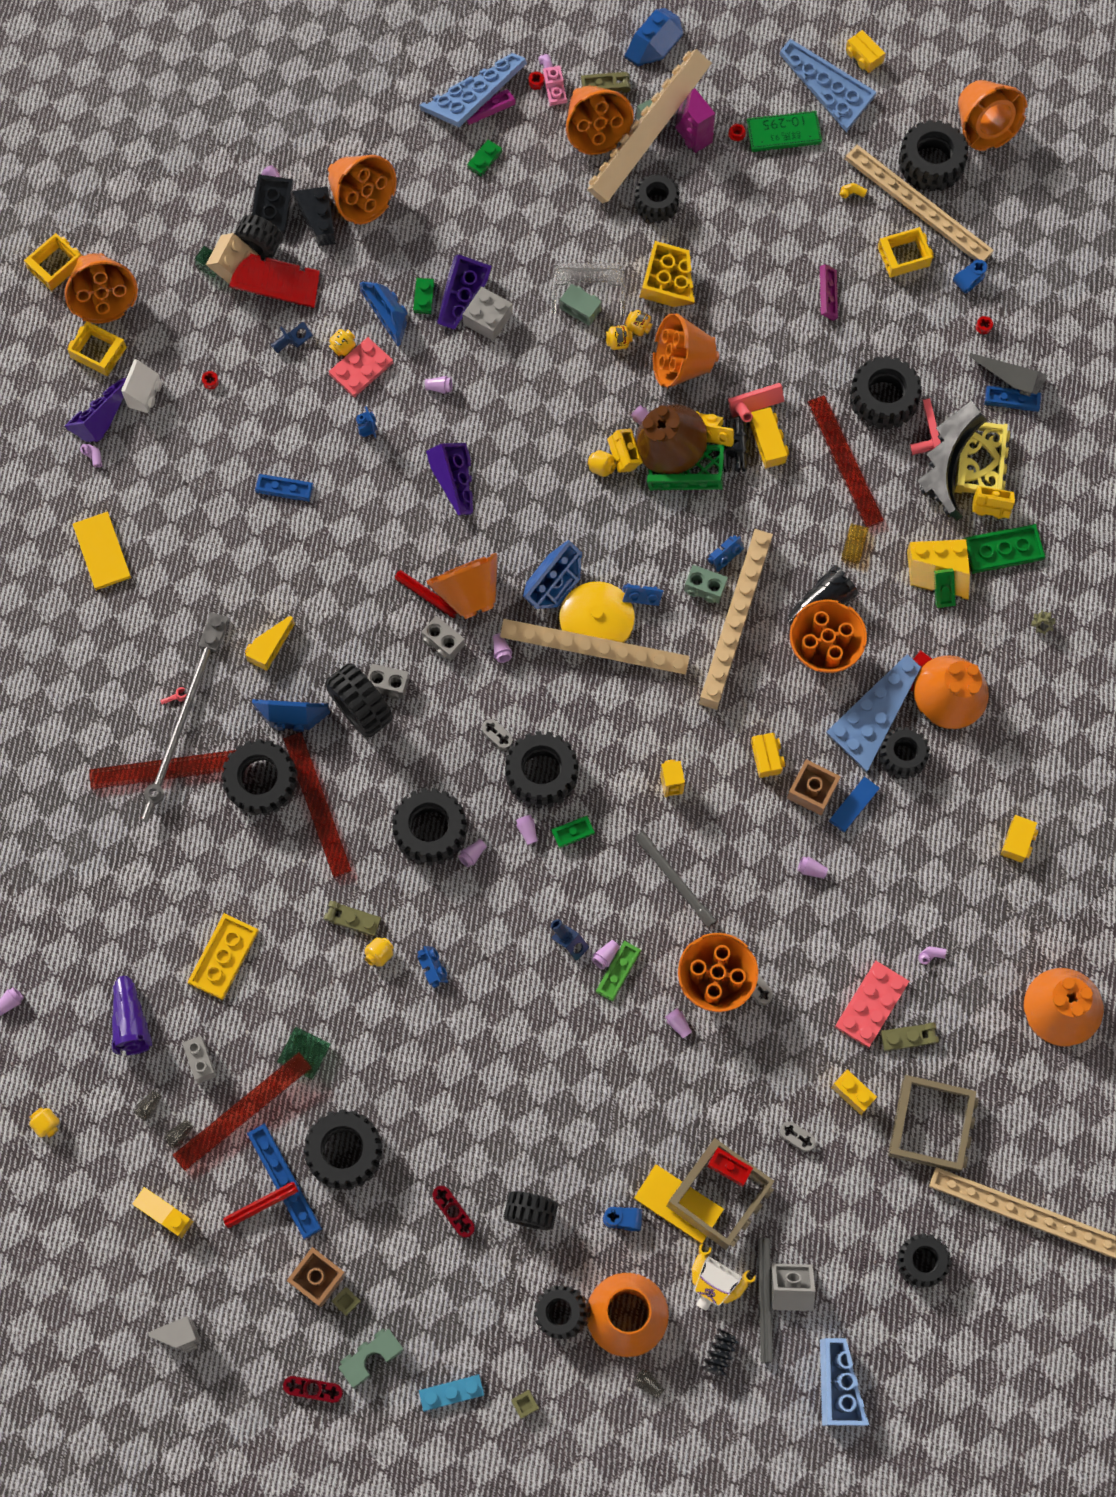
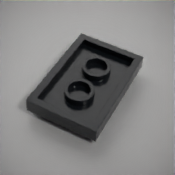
M258 174L251 215H256L270 221L281 233H286L294 180Z

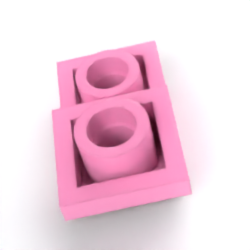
M560 66L543 68L549 105L554 106L567 103Z

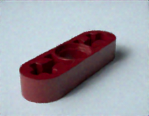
M436 1187L432 1193L434 1202L460 1237H471L474 1234L475 1227L469 1216L447 1187ZM441 1191L443 1193L446 1191L447 1194L445 1195V1197L448 1200V1202L450 1201V1199H452L454 1202L448 1203L446 1207L443 1209L442 1205H445V1203L441 1198L436 1199L438 1197L437 1192ZM452 1206H456L459 1209V1215L455 1218L448 1215V1209ZM464 1215L465 1218L462 1219V1221L465 1225H471L469 1227L470 1232L466 1233L464 1231L461 1233L460 1230L462 1229L460 1223L458 1222L457 1225H455L453 1222L460 1220L461 1217Z
M289 1376L283 1382L284 1391L291 1396L329 1403H337L343 1397V1389L335 1383L298 1376ZM295 1380L296 1384L303 1385L302 1381H306L303 1387L304 1394H300L301 1389L297 1388L290 1392L287 1384ZM312 1383H316L319 1386V1392L314 1396L309 1395L307 1392L308 1386ZM323 1385H327L325 1390L330 1391L333 1387H336L339 1396L331 1399V1395L324 1394V1398H320L323 1393Z

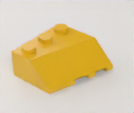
M655 241L639 297L671 307L694 304L690 250Z
M966 539L909 543L907 556L911 586L933 591L935 590L934 571L953 568L955 595L962 597V599H969L970 571Z

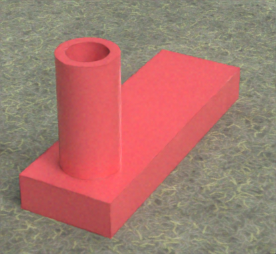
M777 383L729 398L731 416L733 418L740 416L744 422H749L753 417L751 412L784 402L782 385Z
M930 398L923 400V408L931 440L910 444L912 455L929 452L941 443L938 438L939 433L936 429L937 425Z

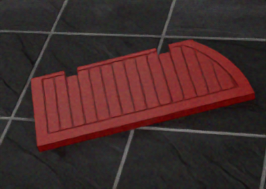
M250 253V256L238 265L231 277L230 288L314 308L320 271L305 267L304 271H301L299 265L268 257L265 258V261H260V255Z

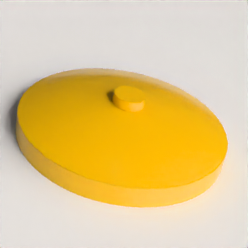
M588 582L576 587L565 597L559 613L560 628L567 632L625 643L634 627L635 614L632 603L622 601L625 593L618 587L605 582Z

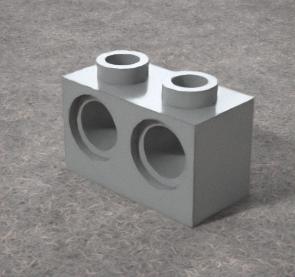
M437 616L421 631L424 644L428 647H434L437 650V654L443 659L447 658L451 661L465 646V638ZM434 631H437V632L440 633V634H439L438 636H436V637H433V636L430 635V634H431L432 632H434ZM452 643L454 646L446 648L445 644Z
M371 664L368 674L369 681L372 682L380 694L388 695L389 698L395 700L399 698L404 699L410 679L409 672ZM377 678L383 679L379 684L373 682ZM395 682L401 683V686L398 688L392 687V684Z
M202 1036L182 1042L195 1081L200 1084L217 1077Z

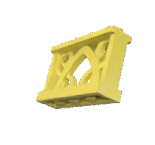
M985 422L977 430L984 431L982 436L975 432L968 440L957 462L955 493H975L977 486L1005 490L1006 481H1003V475H1006L1007 464H1004V459L1008 457L1009 447H1006V442H1009L1010 431L1007 430L1008 424L1002 425ZM993 432L997 433L1000 439L998 442H995L992 439L994 436L989 437L988 440L985 436ZM970 443H973L974 445H976V443H979L978 446L974 449L969 446ZM983 446L990 453L993 461L987 467L980 470L977 462L967 458V455L977 453ZM967 466H974L976 472H974V469L968 470ZM984 477L985 481L990 483L989 478L992 477L995 479V485L986 486L981 478ZM977 480L978 485L968 484L965 482Z

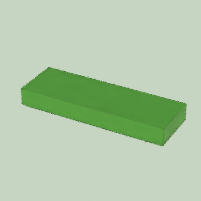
M624 941L599 984L596 993L613 1002L639 957L641 949Z

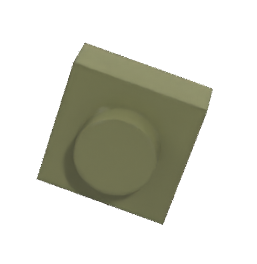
M345 1287L331 1302L347 1317L361 1301Z
M529 1390L511 1400L520 1419L539 1409Z

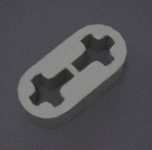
M493 719L484 721L482 724L483 735L502 751L509 750L513 745L511 734ZM487 726H494V731L496 732V734H494L491 730L487 732ZM499 736L502 739L508 738V744L506 745L505 743H503L501 745V740Z
M758 973L757 987H755L751 996L758 1004L767 1005L772 1000L773 992ZM758 989H760L762 993H768L767 1000H765L764 998H759L760 992L758 991Z
M785 1122L781 1126L779 1132L783 1140L802 1152H809L814 1148L815 1138L812 1134L793 1122ZM792 1127V1132L797 1136L795 1137L792 1134L786 1136L784 1128ZM798 1137L804 1140L809 1138L811 1146L803 1147V1142Z

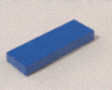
M986 386L984 405L1035 412L1040 410V392L1037 394L1031 393L1030 396L1020 394V390Z
M259 474L255 492L310 502L314 485L312 482Z
M864 776L830 818L829 822L845 833L880 788Z

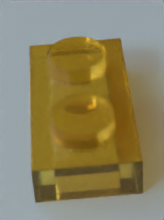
M850 524L841 557L842 560L859 564L869 528Z

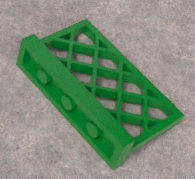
M707 445L706 452L694 465L701 470L697 474L689 472L692 468L680 474L653 475V471L649 470V475H647L649 490H723L724 445ZM712 451H720V455L714 460L709 456ZM706 457L711 463L703 468L699 462ZM715 465L719 472L718 474H710L708 470Z

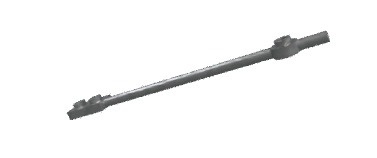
M212 612L209 615L198 645L200 649H204L156 780L154 784L147 786L144 791V797L147 801L141 818L144 822L149 821L154 805L161 803L164 799L162 783L210 653H218L229 623V617ZM152 791H157L156 795L150 794Z

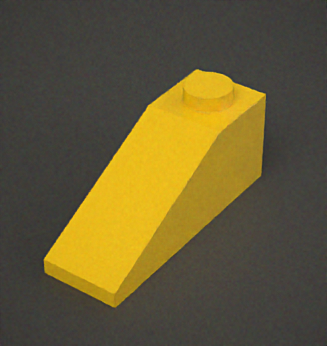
M288 616L255 638L253 643L249 644L245 650L247 661L268 671L295 625L293 617Z
M145 1187L133 1202L135 1207L181 1239L194 1222Z

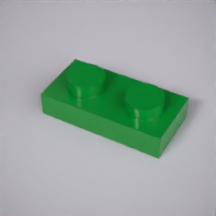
M487 140L467 163V168L482 177L502 153V148Z
M416 278L413 313H432L434 279Z
M953 568L934 571L936 607L956 606Z
M588 816L551 829L559 849L595 835Z

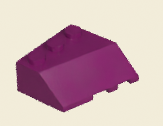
M694 88L679 107L675 128L685 140L687 147L696 153L713 142L715 112L696 88Z

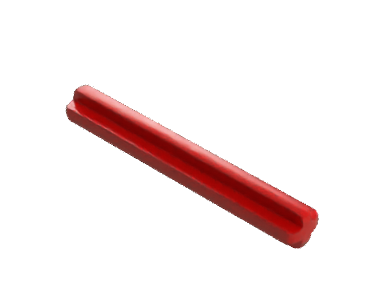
M402 570L396 573L395 579L451 618L458 614L439 595Z
M291 1182L224 1217L223 1222L227 1228H230L297 1193L298 1188L294 1182Z

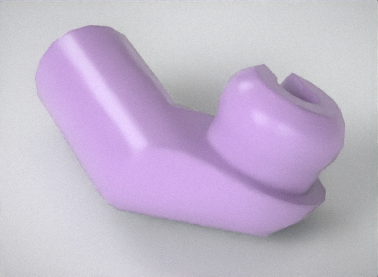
M548 54L539 56V63L544 65V68L553 67Z
M83 444L80 448L81 453L92 459L93 467H101L100 450L90 444Z
M929 946L919 954L918 960L921 964L927 965L934 957L945 959L946 949Z

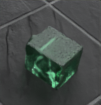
M203 246L194 258L196 268L215 278L217 274L206 265L213 250Z

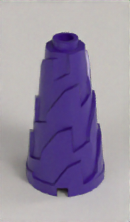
M120 976L113 986L112 1051L117 1055H122L121 1051H126V1056L136 1055L148 1051L149 1046L152 1047V1038L143 1015L142 1006L138 1000L135 983L128 976Z

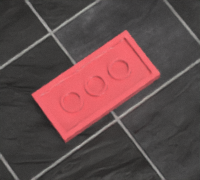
M875 961L835 1025V1028L869 1049L910 981Z

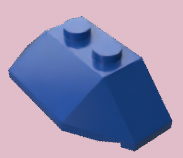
M666 8L655 9L635 33L624 58L637 66L662 60L683 36L679 16Z
M372 282L359 283L362 295L396 345L400 346L407 324L406 315L408 313L405 307L399 305L396 294L391 292L387 286Z
M567 540L548 554L526 582L523 597L535 609L559 607L580 580L582 552L570 540Z
M252 699L254 709L271 728L278 731H284L285 729H293L296 732L310 730L330 714L329 703Z

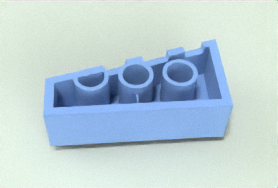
M846 1338L821 1339L822 1426L869 1425L863 1408V1400L860 1397L857 1377H855L852 1367L853 1363Z

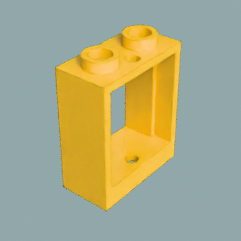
M920 227L880 238L878 250L890 278L929 267L934 258L932 249L927 245V236L925 233H922ZM915 241L922 258L898 265L891 248Z
M55 233L29 255L24 262L27 269L49 290L53 291L72 274L77 260L82 254L77 248H72L65 237H60ZM60 248L71 260L51 276L39 264Z
M86 321L79 328L75 339L69 343L67 350L72 359L108 377L127 347L124 339ZM91 335L111 345L100 363L80 353Z

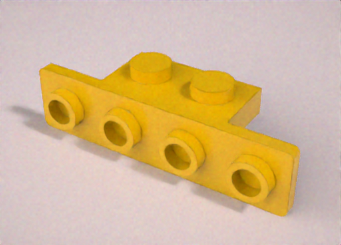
M695 411L706 425L708 433L707 442L733 446L734 430L721 427L723 425V417Z

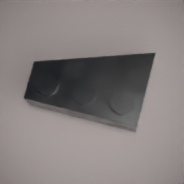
M328 186L292 191L294 202L299 208L317 245L336 244Z

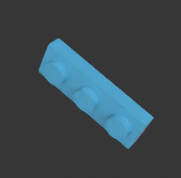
M480 1375L418 1390L423 1411L484 1396Z

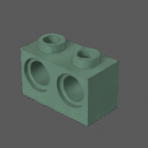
M692 565L684 591L690 596H699L709 603L716 602L719 604L726 588L728 577ZM694 580H698L701 582V584L694 585L692 582ZM710 587H717L719 590L711 591Z

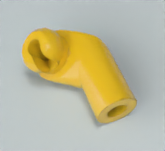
M856 183L844 185L840 189V196L842 198H848L853 193L864 197L867 193V189Z

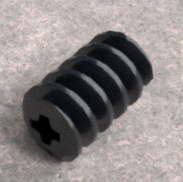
M717 1329L721 1335H715L714 1339L718 1343H711L710 1345L715 1351L708 1350L707 1354L711 1358L704 1359L708 1366H701V1368L716 1376H726L727 1373L723 1370V1367H730L726 1360H733L729 1353L736 1352L737 1350L733 1347V1344L739 1345L740 1342L732 1334Z

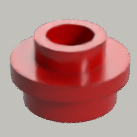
M741 124L732 125L728 131L729 138L733 141L743 140L746 136L745 128Z

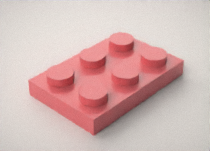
M367 337L328 372L338 384L355 398L393 364V359Z

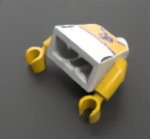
M703 1244L699 1246V1255H697L692 1266V1283L696 1286L694 1291L701 1295L697 1306L703 1310H708L711 1303L720 1306L722 1303L728 1304L740 1298L747 1289L748 1284H751L756 1279V1276L748 1280L746 1274L749 1270L743 1273L742 1276L709 1257L711 1247L708 1252H702Z

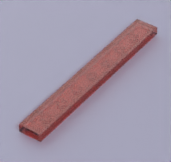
M825 395L809 400L807 405L865 528L883 523V517Z
M302 732L283 738L288 753L296 765L297 778L333 878L348 874L352 870Z
M236 750L172 758L164 780L224 772L223 764L229 759L227 756L230 752L234 753ZM163 760L89 769L91 789L155 781Z
M298 1052L172 1156L182 1169L187 1171L305 1075L312 1067L301 1053Z

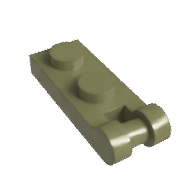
M628 72L581 75L582 87L597 86L623 93L631 91V85L628 82L630 80Z
M335 901L329 902L328 913H325L323 920L369 936H376L382 920L381 917L339 904ZM336 911L342 912L340 918L335 917Z
M932 1022L881 1031L884 1052L939 1043V1037L936 1036L935 1032L937 1029L936 1023ZM927 1031L928 1038H923L922 1032Z

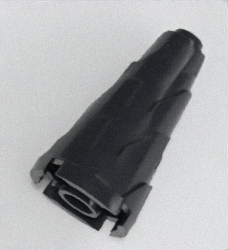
M837 565L832 566L788 615V623L792 625L797 613L812 602L835 600L839 601L838 603L845 604L858 595L855 585L850 578L844 576L846 573Z

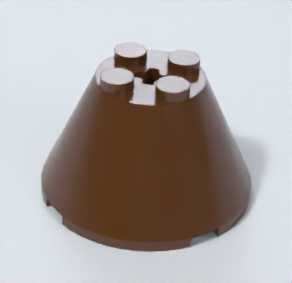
M676 404L661 405L650 411L637 429L635 440L643 464L649 470L661 475L680 474L692 468L702 458L707 447L708 433L704 421L693 409Z

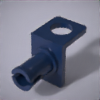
M305 322L300 323L290 332L281 326L280 329L283 335L271 343V346L276 353H279L289 344H293L298 348L309 340L313 334ZM300 329H305V337L298 338L297 332Z
M556 919L551 923V929L555 932V935L552 937L553 941L566 948L573 959L577 961L589 949V945L579 933L564 925L560 919ZM578 943H581V944H582L581 950H580L579 952L575 953V952H574V947H575V945L578 944Z

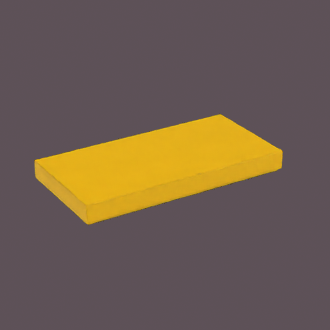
M108 512L73 523L95 590L131 578Z
M224 913L187 983L224 1000L259 933V929Z
M655 1164L635 1195L634 1200L702 1244L707 1236L666 1207L682 1181ZM692 1187L688 1189L679 1202L680 1205L712 1228L724 1210Z

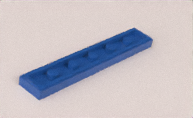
M265 1123L248 1132L247 1135L276 1189L278 1190L291 1182L296 1184L298 1192L284 1199L283 1202L303 1239L306 1240L321 1231L320 1224Z

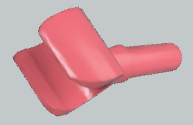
M179 687L176 690V694L160 700L161 704L163 705L173 700L185 701L187 694L183 696L178 695L183 693L185 688Z

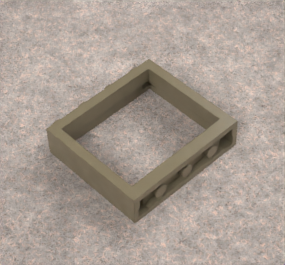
M905 1075L902 1079L888 1156L960 1173L967 1166L968 1157L965 1156L966 1148L969 1149L972 1137L969 1136V1131L973 1129L975 1117H972L973 1109H977L979 1098L976 1097L977 1091ZM912 1085L968 1097L956 1162L899 1149Z
M714 1138L668 1201L666 1207L727 1250L730 1245L734 1247L740 1239L737 1235L740 1230L745 1231L752 1222L749 1219L752 1213L757 1215L763 1206L760 1203L764 1197L766 1199L769 1198L774 1190L771 1186L775 1181ZM717 1147L753 1167L749 1178L763 1187L727 1238L679 1204L685 1193L712 1158Z

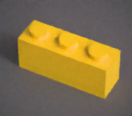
M771 407L751 412L753 417L749 423L764 468L785 464L787 456H789V450L787 445L783 444L784 436L782 430L778 429L776 413L772 412Z

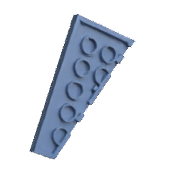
M792 39L780 50V56L847 133L875 98L877 92Z
M511 53L495 62L494 67L479 71L480 74L474 78L470 76L449 88L448 92L440 96L438 94L434 96L433 101L428 104L425 102L420 104V109L443 121L460 127L527 64L526 58Z
M908 654L826 731V734L866 773L921 669Z

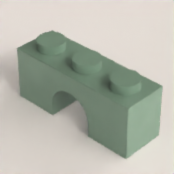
M384 1328L374 1335L375 1339L369 1344L367 1341L357 1348L358 1352L355 1355L351 1356L349 1354L340 1361L342 1365L338 1368L352 1388H357L371 1377L366 1369V1361L369 1356L373 1354L382 1355L386 1362L389 1363L404 1351L389 1328L386 1331Z

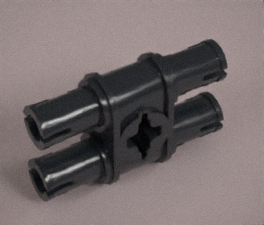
M723 417V425L721 427L727 428V418ZM739 417L734 419L735 433L733 446H724V473L729 471L728 457H735L736 472H740L741 465L742 472L747 471V456L749 454L747 440L749 436L746 433V422L741 419V424H739ZM714 451L716 457L720 455V451Z

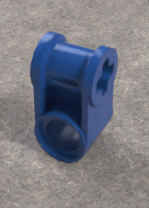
M980 259L973 261L954 276L953 282L965 294L970 292L977 284L984 280L987 270L986 262Z
M610 1207L604 1213L603 1222L609 1228L641 1231L643 1210L639 1208ZM611 1213H614V1217H617L614 1222H611V1218H608Z

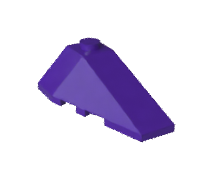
M459 254L454 256L437 324L451 329L457 327L463 318L462 314L477 292L487 284L491 265Z
M126 378L115 382L103 392L104 397L93 400L89 403L91 407L84 412L79 411L64 427L86 442L100 441L104 437V433L109 429L124 398L121 390Z
M442 443L427 450L430 468L458 516L473 514L472 492L469 490V483L472 482V476L469 475L471 459L466 443Z

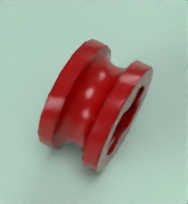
M535 71L529 75L530 88L539 90L544 86V76L541 72Z
M987 316L980 317L977 320L976 331L982 335L990 333L993 327L992 319Z
M207 371L202 375V382L206 389L212 390L219 385L218 376L215 372ZM209 378H213L214 381L208 383L207 379L210 380Z

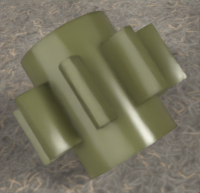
M1041 610L1038 615L1034 613V620L1031 626L1036 627V633L1040 632L1046 635V632L1049 630L1053 631L1056 619L1051 618V612L1047 613Z

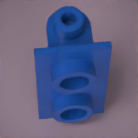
M366 406V412L356 417L358 432L362 437L373 434L374 438H376L375 431L378 430L375 423L376 419L373 412H369Z
M735 535L733 537L730 536L721 545V548L724 549L723 551L717 548L708 555L707 561L711 565L714 563L717 572L745 549L740 536L738 538Z
M627 583V585H623V592L625 594L622 601L659 606L663 590L658 589L656 586H643V588H640L638 585Z
M424 946V949L417 952V958L422 969L430 967V970L424 972L429 985L435 988L440 985L439 982L448 983L447 972L440 964L438 951L434 947Z

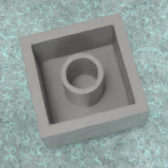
M481 287L462 314L463 325L495 341L513 314L512 303Z

